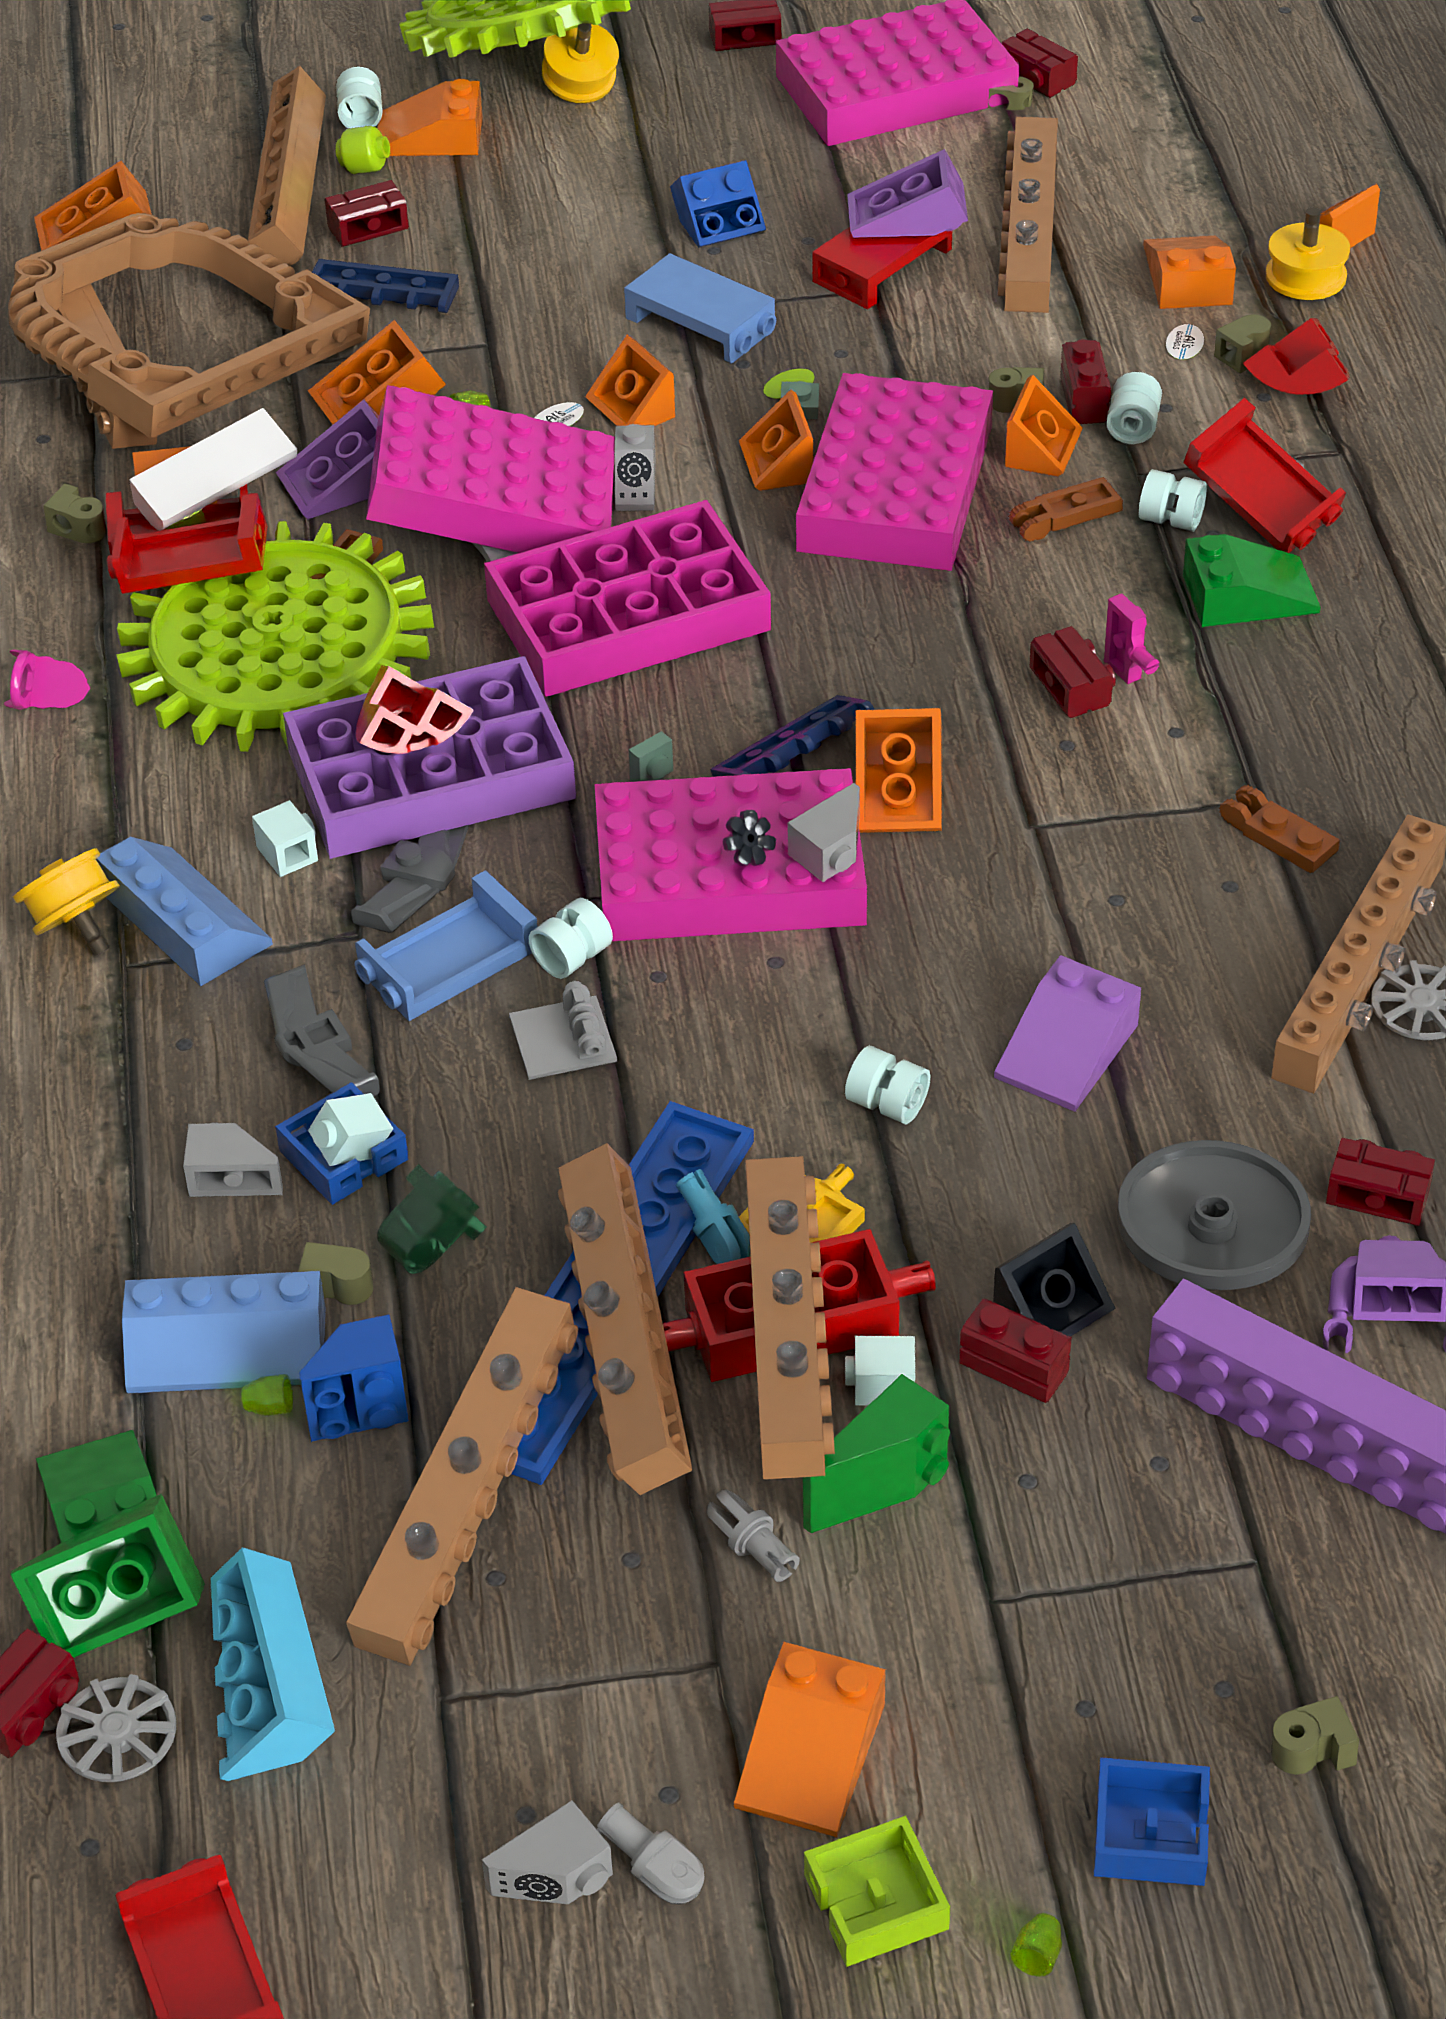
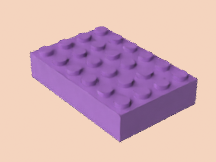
M525 656L416 681L424 687L439 689L473 709V712L463 726L444 742L406 754L381 752L357 742L356 726L368 693L283 713L288 751L330 859L390 845L400 840L405 841L444 829L450 830L576 799L573 759Z

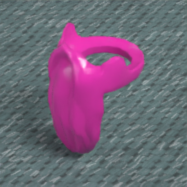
M10 650V653L16 656L17 659L14 663L10 680L11 699L4 702L6 707L19 710L29 707L41 709L49 707L67 708L83 700L90 690L85 674L74 664L58 661L48 656L38 657L27 650Z

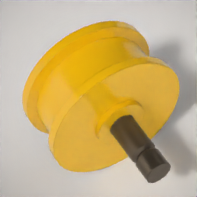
M587 23L579 24L578 27L566 31V36L558 37L556 34L548 36L544 44V58L541 68L545 85L553 94L569 102L589 103L603 98L610 92L615 83L616 67L619 59L617 42L603 27Z
M1316 207L1307 208L1304 223L1284 226L1275 231L1270 237L1268 251L1272 259L1266 267V280L1275 291L1285 296L1301 300H1317L1330 297L1338 293L1345 286L1347 270L1344 263L1349 258L1350 243L1340 231L1330 226L1319 224L1320 209Z
M97 848L86 851L65 863L61 858L39 871L41 877L22 888L13 896L16 903L24 902L35 920L36 925L32 929L35 935L42 934L62 923L74 920L84 939L89 942V947L95 956L100 955L111 947L105 937L101 936L102 932L89 913V910L120 887L117 880H108L96 859L100 856Z

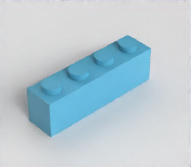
M242 1547L211 1577L213 1640L222 1642V1653L219 1657L218 1665L215 1666V1686L224 1688L225 1713L217 1716L218 1736L226 1738L227 1758L219 1761L220 1779L225 1781L302 1762L335 1732L291 1563Z

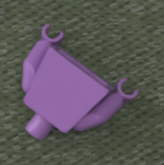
M1391 1235L1384 1236L1379 1240L1361 1241L1358 1256L1348 1257L1332 1273L1328 1313L1332 1315V1319L1328 1320L1323 1328L1324 1349L1328 1351L1329 1339L1332 1336L1339 1335L1346 1339L1345 1353L1351 1350L1353 1328L1350 1322L1347 1321L1348 1316H1352L1353 1320L1446 1322V1261L1439 1258L1431 1244L1425 1241H1401L1396 1236ZM1445 1336L1444 1341H1443V1348H1444L1445 1352H1446V1336Z

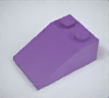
M945 149L847 194L850 232L854 238L935 236L944 231L955 230L963 222L968 221L963 181Z
M362 400L298 453L296 458L287 462L276 472L307 520L369 499L379 415L365 400Z
M1060 955L1038 984L994 1071V1078L1075 1112L1138 1026L1141 987Z

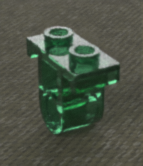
M419 1164L406 1176V1179L415 1188L385 1218L377 1232V1240L381 1246L411 1274L420 1273L428 1269L464 1232L471 1239L475 1240L487 1227L474 1214L480 1207L462 1189L458 1188L440 1170L432 1176Z

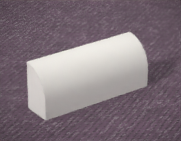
M262 408L129 479L133 502L147 521L155 529L161 531L296 458L297 448L266 410Z

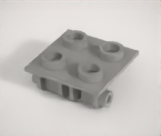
M572 981L565 986L563 1002L509 1013L529 1080L617 1062V1056L597 996L590 997L587 986L579 981Z

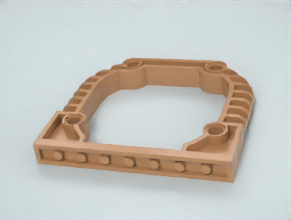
M146 213L126 216L20 259L14 266V286L8 304L9 324L19 342L25 343L26 348L33 354H41V358L48 364H56L60 372L66 375L72 374L74 381L80 385H88V398L149 438H154L367 340L370 314L368 306L308 269L295 274L294 268L286 263L280 264L278 258L271 254L264 255L262 248L255 244L249 245L247 239L240 235L231 236L230 231L227 229L215 227L209 230L206 223L192 221L179 226L176 218L158 219ZM170 263H180L200 267L223 277L272 308L274 323L283 329L292 330V332L206 371L197 373L189 367L152 363L149 357L136 350L117 351L60 315L56 310L60 308L64 294L129 267L140 270H152Z

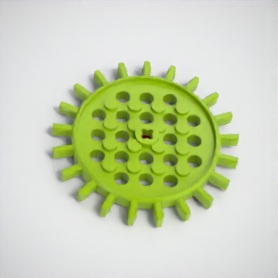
M424 0L421 2L423 9L407 12L405 14L407 21L401 22L399 25L404 43L407 44L409 52L422 49L423 55L428 57L447 49L448 56L455 57L466 50L481 49L482 54H488L497 47L518 44L521 48L527 46L529 41L555 34L558 37L566 36V31L576 28L582 23L598 25L602 23L600 17L610 12H627L631 10L629 3L631 0Z
M280 521L275 531V541H266L264 565L261 571L161 587L167 590L163 598L133 592L130 599L134 615L150 618L151 622L118 623L117 631L121 646H149V648L116 654L121 676L123 678L154 671L155 673L129 684L134 704L139 706L167 694L169 698L155 708L159 727L165 730L186 713L190 712L198 716L191 725L196 744L203 745L216 727L221 724L236 727V735L241 752L249 751L256 729L280 728L282 739L288 749L283 713L366 694L381 665L390 666L412 679L410 667L394 662L396 657L429 659L428 637L402 634V631L434 628L431 604L399 608V606L426 598L424 580L419 575L390 585L389 581L405 573L403 554L397 550L371 565L366 561L374 553L370 534L364 532L345 550L333 546L334 539L330 523L322 524L314 541L292 540L287 522ZM315 574H326L325 577L322 579L310 578Z

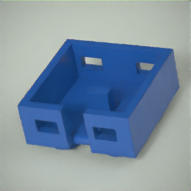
M352 1082L275 1126L279 1151L332 1205L363 1187L362 1179L375 1174L377 1177H380L409 1160L406 1135L386 1116L393 1130L385 1141L371 1148L372 1159L358 1161L354 1158L345 1164L329 1166L320 1149L314 1143L308 1129L326 1100L364 1094ZM302 1125L304 1126V1127H302L301 1129H299V1130H297V1131H295L294 1133L291 1134V1132H292L293 1130L299 1128V1127L302 1126Z
M1100 1758L1094 1876L1204 1886L1208 1864L1209 1824L1206 1823L1209 1808L1210 1767ZM1196 1827H1200L1198 1843H1196Z

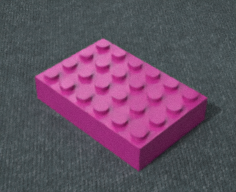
M946 0L945 2L929 6L920 5L903 12H889L881 17L855 20L850 24L824 27L820 31L794 34L788 38L776 40V77L827 146L988 108V100L991 107L1007 104L1009 100L1002 94L992 95L989 99V89L1010 85L1018 87L1019 64L966 0Z
M843 373L796 513V552L952 571L992 429L993 390L979 389L972 386L942 385L937 382L908 381L901 378L873 377L861 373Z
M387 385L377 422L366 519L517 553L611 527L615 436L606 435L600 431H589L567 426L560 422H549L531 418L520 413L514 414L500 411L485 405H474L456 401L446 396L421 393L406 387L399 388Z
M708 500L484 563L487 601L520 656L526 657L539 688L545 697L771 630V593Z
M851 768L595 784L602 910L612 929V941L867 925V884L860 832H858L856 862L845 871L835 874L824 882L788 855V822L853 784ZM755 810L758 818L765 817L771 825L770 830L765 835L776 838L775 849L764 851L766 861L761 865L753 866L751 862L748 865H738L734 861L736 850L726 851L723 847V839L731 834L726 828V823L731 817H740L741 811Z

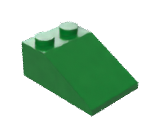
M1226 534L1186 539L1183 578L1202 627L1320 613L1321 606L1300 556Z
M901 1374L834 1437L835 1454L824 1455L825 1476L803 1477V1528L810 1533H814L915 1498L928 1484L935 1485L938 1483L949 1466L947 1459L948 1438L950 1436V1430L948 1429L949 1405Z
M133 1430L36 1458L60 1543L117 1512L157 1496Z
M162 1494L109 1516L12 1570L10 1573L40 1636L45 1638L49 1644L52 1642L66 1650L73 1658L197 1606L205 1586Z

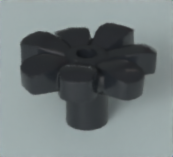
M755 810L741 811L740 817H731L727 821L726 828L731 834L723 839V847L726 851L736 850L734 855L735 863L742 866L748 865L750 862L753 866L763 864L766 861L764 851L774 850L776 846V838L765 835L771 828L769 821L765 817L758 818Z

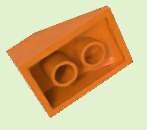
M467 79L444 81L384 109L377 128L382 136H386L389 140L390 156L478 155L483 117L480 81H469Z
M119 161L34 217L41 251L132 214L146 213L152 215L145 189L122 161Z
M1217 236L1144 240L1143 246L1159 309L1233 305L1236 266L1230 246Z
M394 320L310 388L308 392L330 422L335 424L362 400H365L379 415L387 385L399 388L406 387L417 392L435 396L446 383Z
M941 708L856 710V785L860 787V833L942 831Z
M783 1642L765 1690L734 1800V1808L838 1837L885 1706L886 1669Z

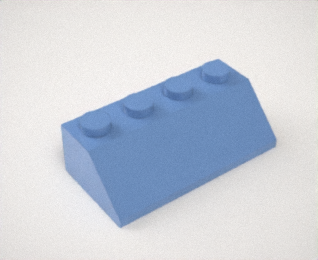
M129 837L100 853V856L96 859L108 880H117L120 885L116 891L106 898L200 986L273 945L272 938L171 847Z
M320 1271L125 1280L122 1330L126 1392L145 1393L301 1385L299 1372L324 1344L326 1307Z

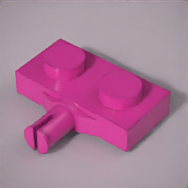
M1121 593L1108 599L1104 662L1109 663L1114 672L1127 684L1141 679L1142 669L1148 675L1154 673L1159 667V661L1144 646L1145 628L1147 625L1146 615L1139 606H1135Z

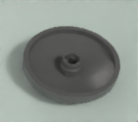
M1197 1140L1173 1144L1159 1149L1143 1158L1130 1170L1120 1188L1117 1222L1121 1237L1130 1252L1143 1265L1158 1275L1180 1283L1184 1278L1208 1290H1234L1267 1282L1285 1272L1297 1261L1308 1241L1311 1206L1306 1190L1299 1179L1275 1158L1257 1149L1233 1142Z

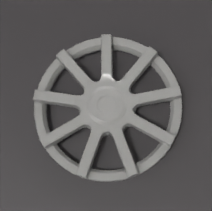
M1417 960L1409 961V965L1399 966L1389 971L1385 969L1381 972V976L1374 984L1371 994L1372 1008L1378 1019L1390 1030L1408 1038L1418 1040L1446 1038V1019L1439 1012V1009L1446 1011V1001L1443 1000L1446 999V989L1436 990L1444 980L1446 981V966L1444 965L1442 968L1418 964ZM1411 974L1414 985L1408 984L1400 979L1399 976ZM1421 974L1433 975L1435 977L1429 984L1425 985ZM1387 983H1390L1404 993L1381 990ZM1381 1001L1403 1002L1402 1005L1386 1014L1382 1012L1379 1003ZM1406 1014L1414 1020L1412 1031L1399 1027L1393 1021ZM1433 1019L1441 1029V1032L1420 1033L1422 1022Z
M130 1674L129 1677L111 1678L103 1681L95 1679L90 1681V1686L74 1696L68 1704L64 1703L61 1708L62 1714L57 1724L56 1741L65 1763L79 1775L100 1782L125 1781L149 1771L166 1755L175 1737L176 1715L167 1693L155 1685L139 1679L138 1675ZM124 1689L119 1704L116 1707H112L104 1692ZM135 1690L151 1696L145 1702L129 1710ZM95 1696L102 1709V1713L96 1714L79 1707ZM158 1706L163 1708L167 1721H139L140 1717ZM71 1718L93 1725L91 1728L67 1734ZM140 1732L164 1733L166 1735L156 1753L139 1739ZM90 1739L97 1740L79 1762L73 1758L68 1749L69 1746ZM132 1748L147 1761L133 1770L123 1772L122 1753ZM102 1751L112 1754L113 1774L89 1770L93 1761Z

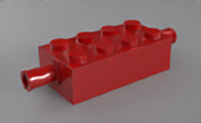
M871 1229L811 1242H819L821 1272H812V1278L822 1277L824 1307H814V1312L825 1313L826 1343H817V1349L827 1348L828 1355L855 1349V1336H899V1298L926 1291L931 1292L936 1289L933 1269L930 1268L928 1260L888 1271ZM751 1256L685 1271V1310L688 1317L663 1323L668 1352L695 1346V1349L701 1352L711 1382L757 1372Z

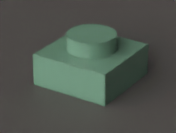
M803 381L782 382L781 398L787 392L793 390L798 396L805 418L818 419L819 383H806Z
M662 731L629 749L631 782L659 780L673 771L672 739Z

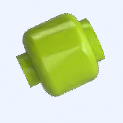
M375 126L348 128L336 142L337 160L342 167H345L352 174L380 171L385 164L386 158L390 156L389 140L386 136H382L379 129Z

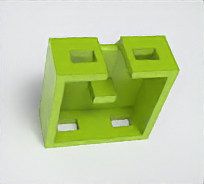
M906 1816L804 1852V1876L820 1911L829 1908V1930L846 1967L949 1930L950 1905Z

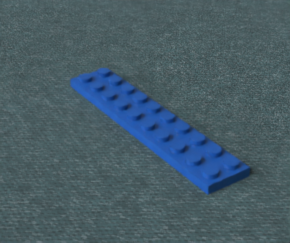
M672 1101L668 1103L629 1164L634 1180L657 1298L696 1236L693 1231L696 1217L687 1201L677 1189L676 1183L689 1173L693 1172L694 1174L696 1170L701 1169L710 1187L719 1199L754 1142V1129ZM574 1250L544 1296L570 1303L574 1325L578 1327L576 1343L569 1354H563L558 1364L556 1384L550 1394L544 1393L538 1405V1418L535 1427L530 1435H523L517 1448L518 1458L512 1475L542 1485L598 1395L592 1380L593 1375L596 1374L595 1363L585 1342L586 1336L589 1335L588 1325L578 1304L579 1298L582 1297L581 1288L571 1266L572 1261L575 1260Z

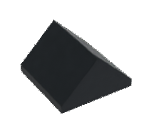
M1075 1223L1067 1224L995 1268L994 1303L1069 1337L1116 1309Z

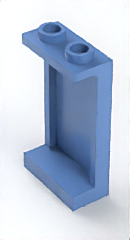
M671 253L624 288L626 319L638 323L653 312L721 342L724 345V360L731 364L747 353L764 337L770 335L776 325L775 298Z
M486 870L471 878L473 897L377 949H374L364 938L355 942L357 960L354 965L360 979L365 984L371 983L380 992L385 1004L390 1009L396 1008L408 1021L532 954L528 937L530 932L537 927V918Z

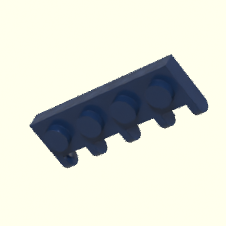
M318 259L312 273L348 295L366 300L371 299L372 305L379 306L383 300L400 304L406 303L407 309L415 310L418 304L438 308L440 313H447L459 289L458 274L326 259Z
M836 695L711 768L712 776L775 773L790 764L789 760L800 753L808 754L819 748L822 744L821 741L830 735L838 736L851 729L853 722L856 721V710H874V707L868 700Z

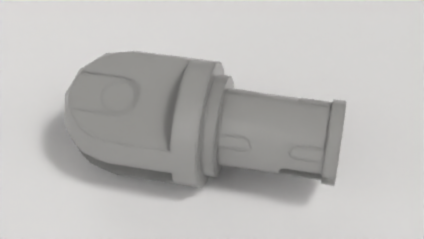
M729 1490L719 1491L716 1494L717 1498L739 1522L713 1502H709L707 1506V1515L729 1537L728 1546L738 1556L752 1555L771 1574V1577L776 1582H781L790 1577L792 1573L784 1565L788 1563L796 1570L800 1558L791 1552L772 1533L773 1519L764 1510L755 1511L735 1493Z
M621 1803L613 1805L597 1825V1831L605 1835L632 1859L631 1874L659 1898L670 1904H686L696 1898L701 1891L705 1877L703 1865L698 1857L667 1830L652 1833L624 1809Z

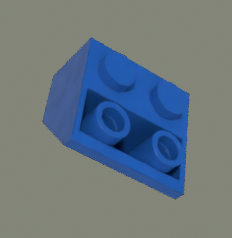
M746 160L680 176L670 186L679 220L698 248L766 230Z
M390 1315L340 1324L299 1372L311 1442L326 1438L335 1439L345 1434L374 1428H387L394 1424L409 1421L401 1362Z

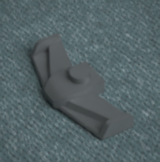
M469 825L450 830L444 829L420 836L418 844L400 840L381 865L383 880L390 882L362 906L358 905L351 910L353 923L392 933L435 895L445 890L455 876L454 869Z
M305 964L264 980L276 1032L274 1038L275 1045L283 1058L293 1065L304 1067L332 1093L352 1082L362 1093H371L373 1096L377 1095L380 1091L378 1077L374 1072L369 1073L346 1053L352 1050L351 1037L333 1009L318 1015L316 1014Z

